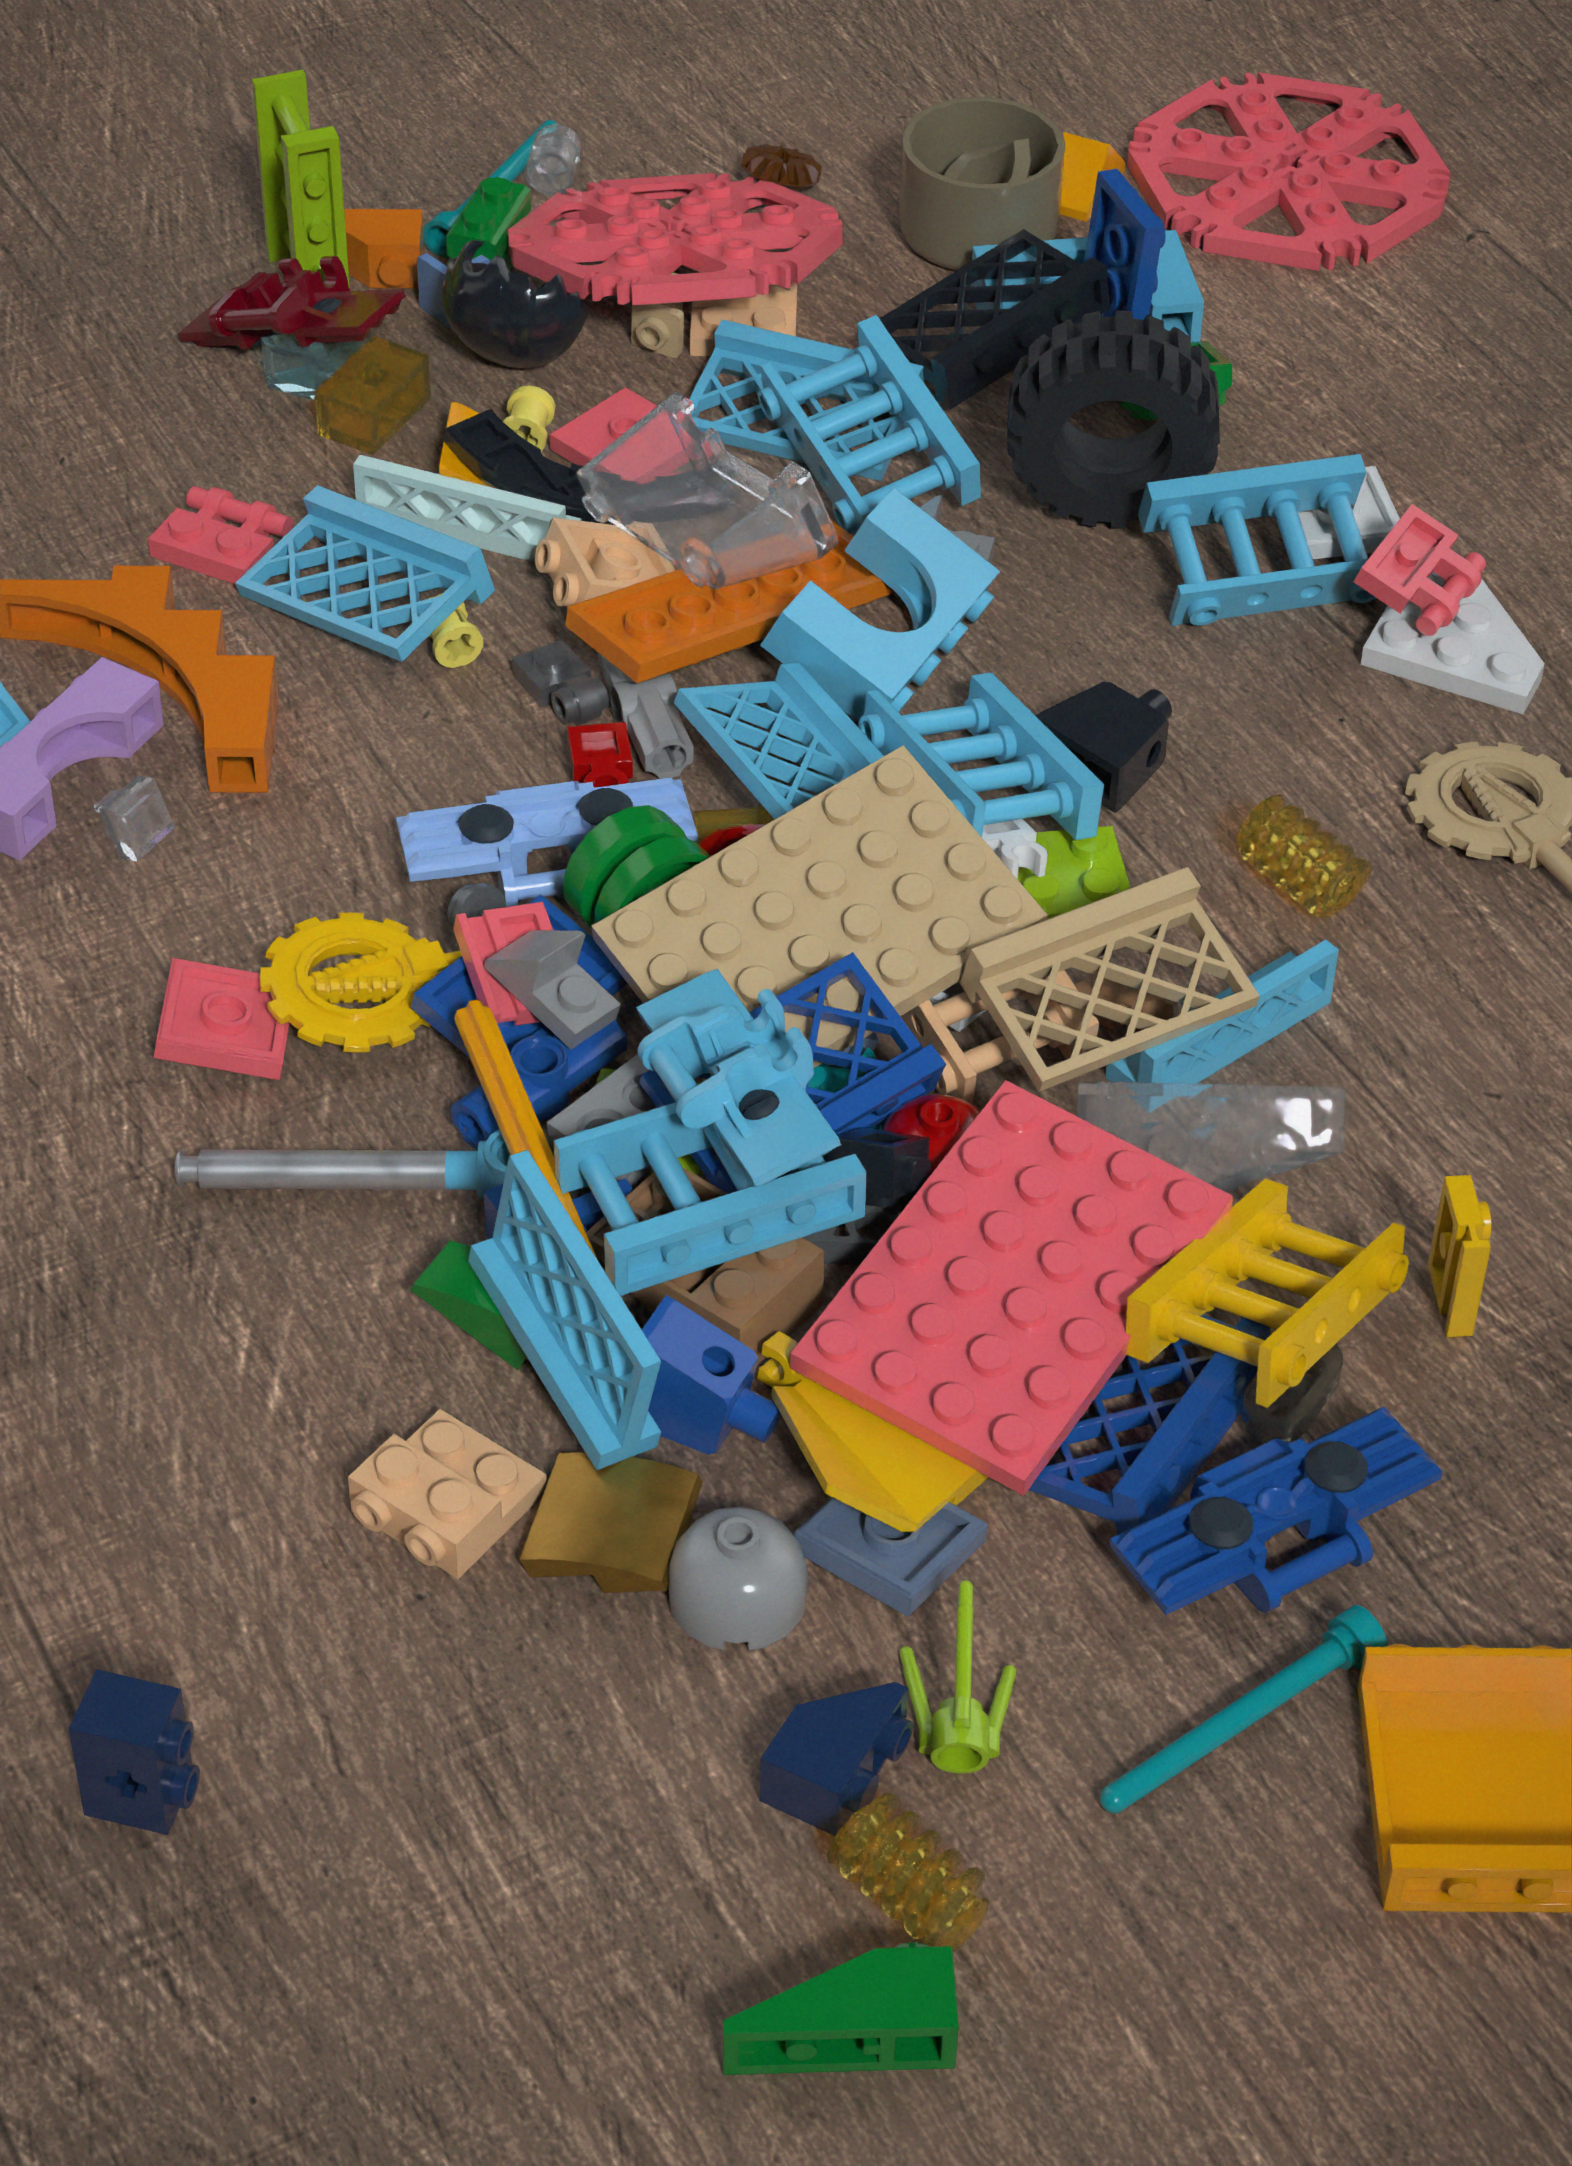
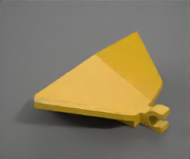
M778 1331L763 1343L761 1354L767 1358L771 1357V1359L759 1368L757 1379L772 1387L771 1397L825 1494L901 1532H915L948 1502L957 1506L989 1478L790 1368V1353L798 1343L791 1337Z

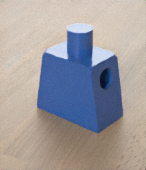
M665 1295L642 1329L661 1360L648 1409L661 1431L660 1436L707 1455L718 1452L732 1428L762 1443H766L774 1431L781 1413L775 1402L750 1390L759 1361L755 1351L680 1302Z

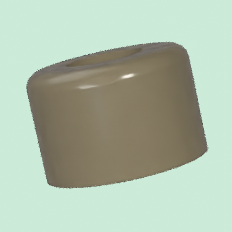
M993 97L952 99L932 105L915 115L907 124L902 138L899 223L905 240L923 258L939 266L956 271L972 261L973 246L1000 244L1023 229L1041 240H1055L1059 229L1065 140L1060 128L1048 116L1030 106Z

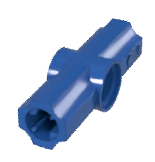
M615 1020L573 1049L566 1046L554 1033L550 1036H529L518 1041L512 1048L510 1055L538 1120L552 1119L567 1108L569 1092L627 1050V1035L620 1028L617 1020ZM481 1085L451 1106L452 1122L460 1131L464 1142L477 1151L479 1142L487 1141L489 1136L499 1129Z

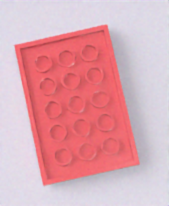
M1005 1080L790 1353V1368L1024 1496L1125 1358L1131 1338L1126 1333L1127 1297L1194 1239H1202L1231 1210L1233 1196Z

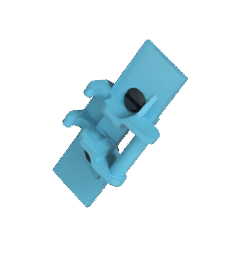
M717 968L636 1007L639 1016L651 1032L640 1042L638 1057L647 1069L658 1073L677 1102L676 1112L682 1123L690 1129H700L713 1123L720 1140L725 1141L757 1188L772 1182L775 1178L791 1170L793 1171L819 1156L831 1152L832 1149L840 1146L841 1143L836 1133L803 1089L814 1075L812 1048L806 1037L797 1027L790 1028L786 1032L783 1007L770 989H764L758 994L757 998L762 1006L760 1015L753 1019ZM700 1075L712 1076L699 1085L694 1081V1078Z

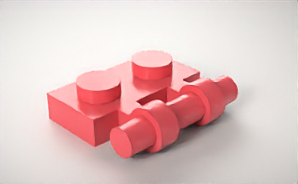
M192 486L188 491L186 504L188 507L199 511L194 513L176 508L148 538L149 553L151 557L235 584L274 547L273 538L268 537L270 534L283 538L292 530L293 518L278 513L274 505L262 501H255L253 504L234 499L233 494L228 490L218 487L206 490ZM226 520H230L242 525L239 528L236 526L226 524L225 522Z
M1411 504L1362 566L1353 582L1400 614L1408 603L1412 601L1421 608L1422 612L1416 621V627L1422 634L1432 636L1440 627H1446L1452 622L1459 612V602L1461 599L1470 597L1478 588L1482 580L1481 573L1486 568V561L1482 555L1476 552H1471L1463 558L1451 550L1459 535ZM1432 572L1443 578V587L1429 579Z

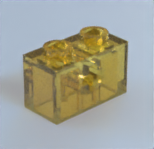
M373 336L356 353H353L346 363L327 381L322 382L315 391L314 408L317 411L318 435L374 455L431 399L429 355Z

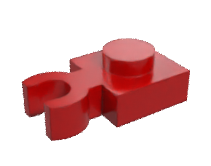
M626 722L567 726L568 749L574 781L579 783L593 782L594 788L629 783V779L633 778V760Z

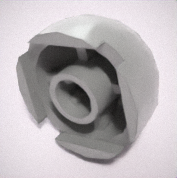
M741 1506L723 1508L697 1519L676 1542L670 1561L668 1591L671 1615L687 1635L712 1648L724 1650V1641L731 1643L748 1642V1650L765 1648L786 1637L800 1622L806 1607L809 1577L801 1544L780 1520L758 1509Z

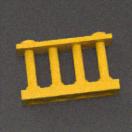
M1265 1178L1232 1206L1231 1210L1202 1239H1194L1127 1297L1126 1333L1131 1338L1126 1355L1149 1363L1169 1344L1175 1343L1181 1338L1258 1367L1256 1404L1268 1408L1289 1387L1297 1386L1303 1379L1306 1371L1390 1292L1395 1293L1400 1289L1406 1278L1409 1265L1407 1255L1403 1254L1405 1226L1393 1222L1366 1248L1291 1222V1216L1287 1214L1288 1186ZM1284 1247L1343 1269L1331 1278L1269 1255ZM1251 1277L1310 1299L1299 1309L1236 1285L1240 1281H1245ZM1216 1307L1274 1328L1276 1331L1266 1340L1201 1316L1206 1311L1210 1312Z

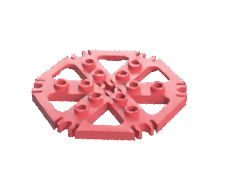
M1258 72L1257 79L1251 73H1245L1243 85H1234L1229 82L1226 76L1220 78V88H1218L1214 84V80L1211 79L1138 122V126L1134 129L1133 141L1129 143L1127 167L1154 214L1162 220L1165 230L1171 226V230H1176L1178 236L1184 232H1192L1191 247L1200 248L1203 246L1202 252L1316 271H1320V264L1327 270H1334L1336 256L1347 258L1354 267L1359 266L1361 254L1367 264L1441 217L1445 198L1448 195L1451 173L1410 111L1407 109L1401 114V104L1396 103L1389 108H1380L1382 95L1379 93L1370 95V89ZM1286 96L1301 102L1320 105L1337 104L1341 107L1297 133L1275 97ZM1209 105L1212 109L1223 114L1235 136L1227 137L1208 134L1195 128L1180 129L1176 124L1190 117L1192 113L1200 108H1205ZM1401 136L1417 162L1405 165L1391 159L1378 161L1357 156L1384 139ZM1163 172L1219 182L1195 196H1182L1173 191ZM1341 201L1396 209L1397 211L1376 224L1362 225L1351 219ZM1279 205L1297 236L1289 237L1245 230L1242 227Z
M716 173L599 180V183L590 182L587 183V191L584 192L576 191L572 188L565 189L566 195L557 192L508 229L509 255H511L513 267L547 283L559 274L564 281L567 292L571 294L578 292L582 299H585L586 296L592 293V301L597 302L602 300L603 297L613 295L617 296V302L621 305L627 304L632 301V305L747 298L756 297V293L766 295L769 294V285L772 284L783 288H790L792 281L798 285L843 245L842 220L838 219V211L835 210V207L773 182L760 180L754 184L753 176H748L742 181H730V174L726 173L716 177ZM686 196L681 198L680 202L670 210L661 207L657 201L658 199H673ZM763 204L771 205L763 208L762 212L745 213L749 208ZM562 217L566 218L564 220L558 221L555 224V226H550V222L561 219ZM793 248L792 250L786 252L765 251L770 249ZM605 261V262H603V263H601V264H597V265H580V264H577V263H580V262ZM681 265L700 272L670 275Z

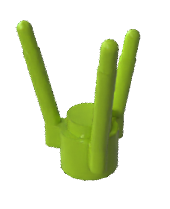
M964 1580L959 1584L955 1697L943 1700L939 1705V1710L933 1714V1717L912 1648L905 1646L899 1652L905 1681L919 1728L918 1751L923 1755H931L932 1763L937 1768L957 1774L979 1771L987 1765L989 1758H996L1000 1755V1731L1017 1672L1013 1665H1006L1003 1668L988 1715L983 1711L981 1703L971 1698L973 1585L968 1580Z

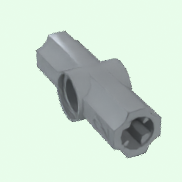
M598 653V664L610 689L615 723L626 722L627 732L632 739L645 771L656 774L659 779L680 776L682 770L694 762V747L680 718V710L674 704L677 690L672 676L666 673L651 680L636 683Z

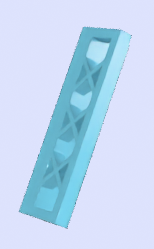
M1324 940L1299 956H1296L1291 951L1248 976L1260 995L1256 1007L1111 1063L1106 1067L1105 1077L1147 1113L1151 1112L1330 1004L1339 949L1329 941ZM1229 987L1214 997L1223 999L1234 993Z

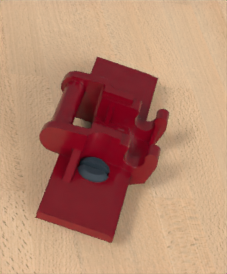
M323 256L320 259V266L325 274L324 284L319 271L303 270L296 258H282L279 261V269L284 276L283 286L281 285L278 273L257 272L246 283L230 289L221 299L213 303L182 329L178 335L181 341H192L197 346L239 345L240 349L259 347L274 340L278 334L292 333L295 334L300 347H308L315 342L331 345L345 341H363L368 337L370 328H378L383 324L386 314H394L398 310L401 300L406 297L403 289L351 291L344 266L338 256Z

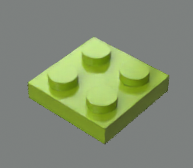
M1113 826L1098 827L1096 837L1075 840L1066 830L1036 832V843L1042 845L1048 853L1045 876L1038 877L1032 870L1025 867H1019L1018 881L1047 913V920L1131 888Z

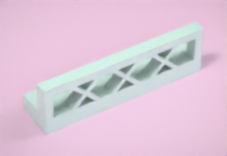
M359 455L353 464L355 498L357 501L481 549L535 562L536 548L539 542L545 539L553 517L581 521V518L566 515L564 505L364 455Z

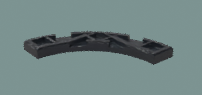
M492 409L444 429L443 442L464 464L482 479L500 490L564 505L566 515L581 518V521L642 529H669L708 522L747 508L748 494L719 459L681 471L652 474V477L645 480L618 479V473L596 470L574 463L569 468L544 457L541 454L540 448L515 433Z

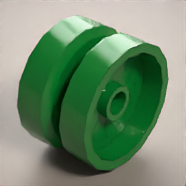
M650 805L627 807L606 817L586 834L573 852L563 877L564 898L572 911L592 929V925L711 856L696 842L689 840L682 828L664 811Z

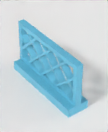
M722 319L714 333L715 349L679 419L703 432V439L805 463L777 419L774 421L779 428L769 432L759 433L749 429L748 424L767 418L760 404L739 412L732 400L753 392L757 393L763 389L760 365L767 362L772 363L784 383L788 384L854 355V350ZM910 363L924 382L923 366ZM721 372L746 379L723 387L717 378ZM861 375L798 404L806 403L813 414L808 418L810 421H813L879 392V386L873 377L867 379ZM827 397L847 403L824 411L816 399ZM720 404L728 414V416L716 421L698 418L701 411ZM898 413L876 423L870 419L862 423L863 428L841 436L838 433L829 437L825 444L837 459L850 453L849 449L871 440L875 442L884 438V435L888 436L904 429V422ZM892 458L855 475L882 481Z
M318 485L303 498L308 514L235 582L238 592L242 597L401 662L466 599L482 604L495 591L481 548ZM314 536L318 537L319 541L327 544L326 546L299 552ZM353 556L367 559L366 562L338 568V560ZM328 563L329 571L300 578L301 569ZM290 572L289 581L269 586L263 585L272 576ZM393 572H400L408 576V578L379 584L378 576ZM369 579V587L340 594L341 585ZM330 588V597L311 602L301 600V595ZM435 588L445 590L441 596L420 601L419 592ZM410 595V604L381 611L380 602ZM371 604L370 614L349 619L342 617V611ZM412 621V624L397 638L383 633L382 628Z
M800 663L780 664L775 681L680 688L674 701L678 709L774 819L815 797L798 790L799 787L820 794L884 757ZM767 703L766 708L754 704ZM710 707L723 713L731 715V718L716 713L714 711L708 710L706 708ZM742 719L744 721L750 722L752 724H755L757 726L763 727L771 731L769 733L764 730L745 724L743 722H740L738 720ZM778 734L784 735V736H786V737L788 738V740L785 739V738L779 737V736H777V735H778ZM734 739L745 744L751 745L753 747H756L758 749H761V752L736 743ZM772 753L779 757L798 763L801 766H795L788 762L769 756L768 754ZM808 768L814 769V770H816L819 774H816V773H814V772H811V771H809V770H807V769H808ZM764 774L792 784V786L789 787L782 783L768 779Z
M525 1150L509 1156L493 1237L471 1245L468 1262L596 1470L656 1448L661 1431L648 1409L661 1364L660 1358L529 1151Z

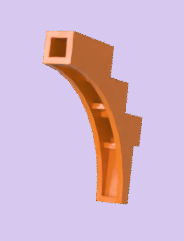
M113 565L111 580L0 579V638L45 641L84 649L120 662L136 672L159 681V686L181 705L200 734L205 750L209 792H269L279 703L275 655H227L222 610H176L171 566Z

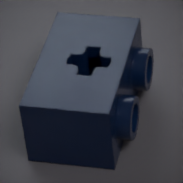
M96 1669L69 1726L84 1815L168 1835L179 1809H188L193 1803L200 1778L199 1766L192 1764L190 1748L193 1740V1723L186 1721L182 1691L180 1688Z

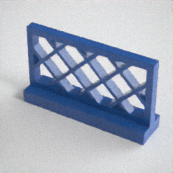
M853 952L776 996L783 1007L784 1013L789 1012L812 1018L808 1042L812 1048L814 1061L849 1068L846 1087L836 1093L808 1087L809 1082L806 1084V1093L815 1103L836 1135L859 1128H872L885 1120L902 1103L920 1095H927L935 1090L946 1063L932 1044L923 1048ZM847 976L862 996L860 1013L825 1006L826 989ZM817 994L815 1003L805 1001ZM762 1006L749 1012L753 1019L760 1015ZM869 1007L874 1012L876 1017L868 1015ZM820 1020L857 1028L852 1054L816 1046ZM865 1030L890 1035L903 1053L888 1062L860 1056ZM649 1070L641 1075L639 1083L657 1108L676 1102L656 1071ZM858 1070L868 1072V1074L856 1080ZM700 1075L698 1077L703 1079H709L712 1076ZM710 1148L691 1153V1156L712 1185L727 1194L738 1191L722 1162L717 1160ZM799 1169L791 1170L777 1178L796 1173Z
M1205 1315L1201 1316L1266 1340L1271 1335L1270 1327L1243 1317L1234 1326ZM1181 1338L1164 1349H1171L1176 1361L1174 1363L1141 1371L1136 1358L1126 1355L1123 1360H1125L1130 1374L1109 1378L1091 1403L1097 1417L1077 1422L1058 1448L1063 1462L1045 1466L1028 1490L1116 1522L1117 1535L1170 1510L1255 1395L1258 1367L1218 1352L1187 1359L1182 1345L1191 1344V1342ZM1184 1380L1187 1390L1183 1396L1154 1403L1149 1391L1150 1388ZM1138 1392L1143 1406L1107 1414L1102 1400ZM1151 1424L1154 1434L1149 1441L1120 1447L1115 1433ZM1101 1436L1105 1437L1109 1451L1073 1459L1068 1444ZM1115 1469L1118 1470L1120 1480L1109 1494L1085 1486L1081 1481L1082 1477Z

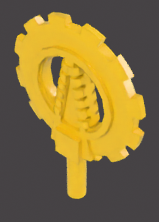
M354 912L338 913L337 919L320 921L317 917H313L295 924V933L289 938L285 939L278 936L266 951V958L272 960L271 967H260V991L271 993L273 1001L267 1003V1009L279 1024L291 1023L295 1028L299 1029L297 1037L311 1044L322 1047L324 1042L344 1046L343 1052L355 1053L370 1052V1046L389 1043L394 1048L415 1039L414 1030L421 1024L431 1027L427 1021L411 1009L413 995L460 958L462 954L460 950L444 953L439 941L429 942L426 937L415 940L408 935L409 927L385 918L382 923L364 919V913ZM338 955H362L359 959L348 960L347 964L342 962L336 964L335 968L330 966L322 969V972L315 971L311 973L312 968L323 960ZM355 1000H357V1003H365L367 1000H371V1002L385 1000L386 1002L364 1009H348L333 1005V1003H339V1001L353 1003Z

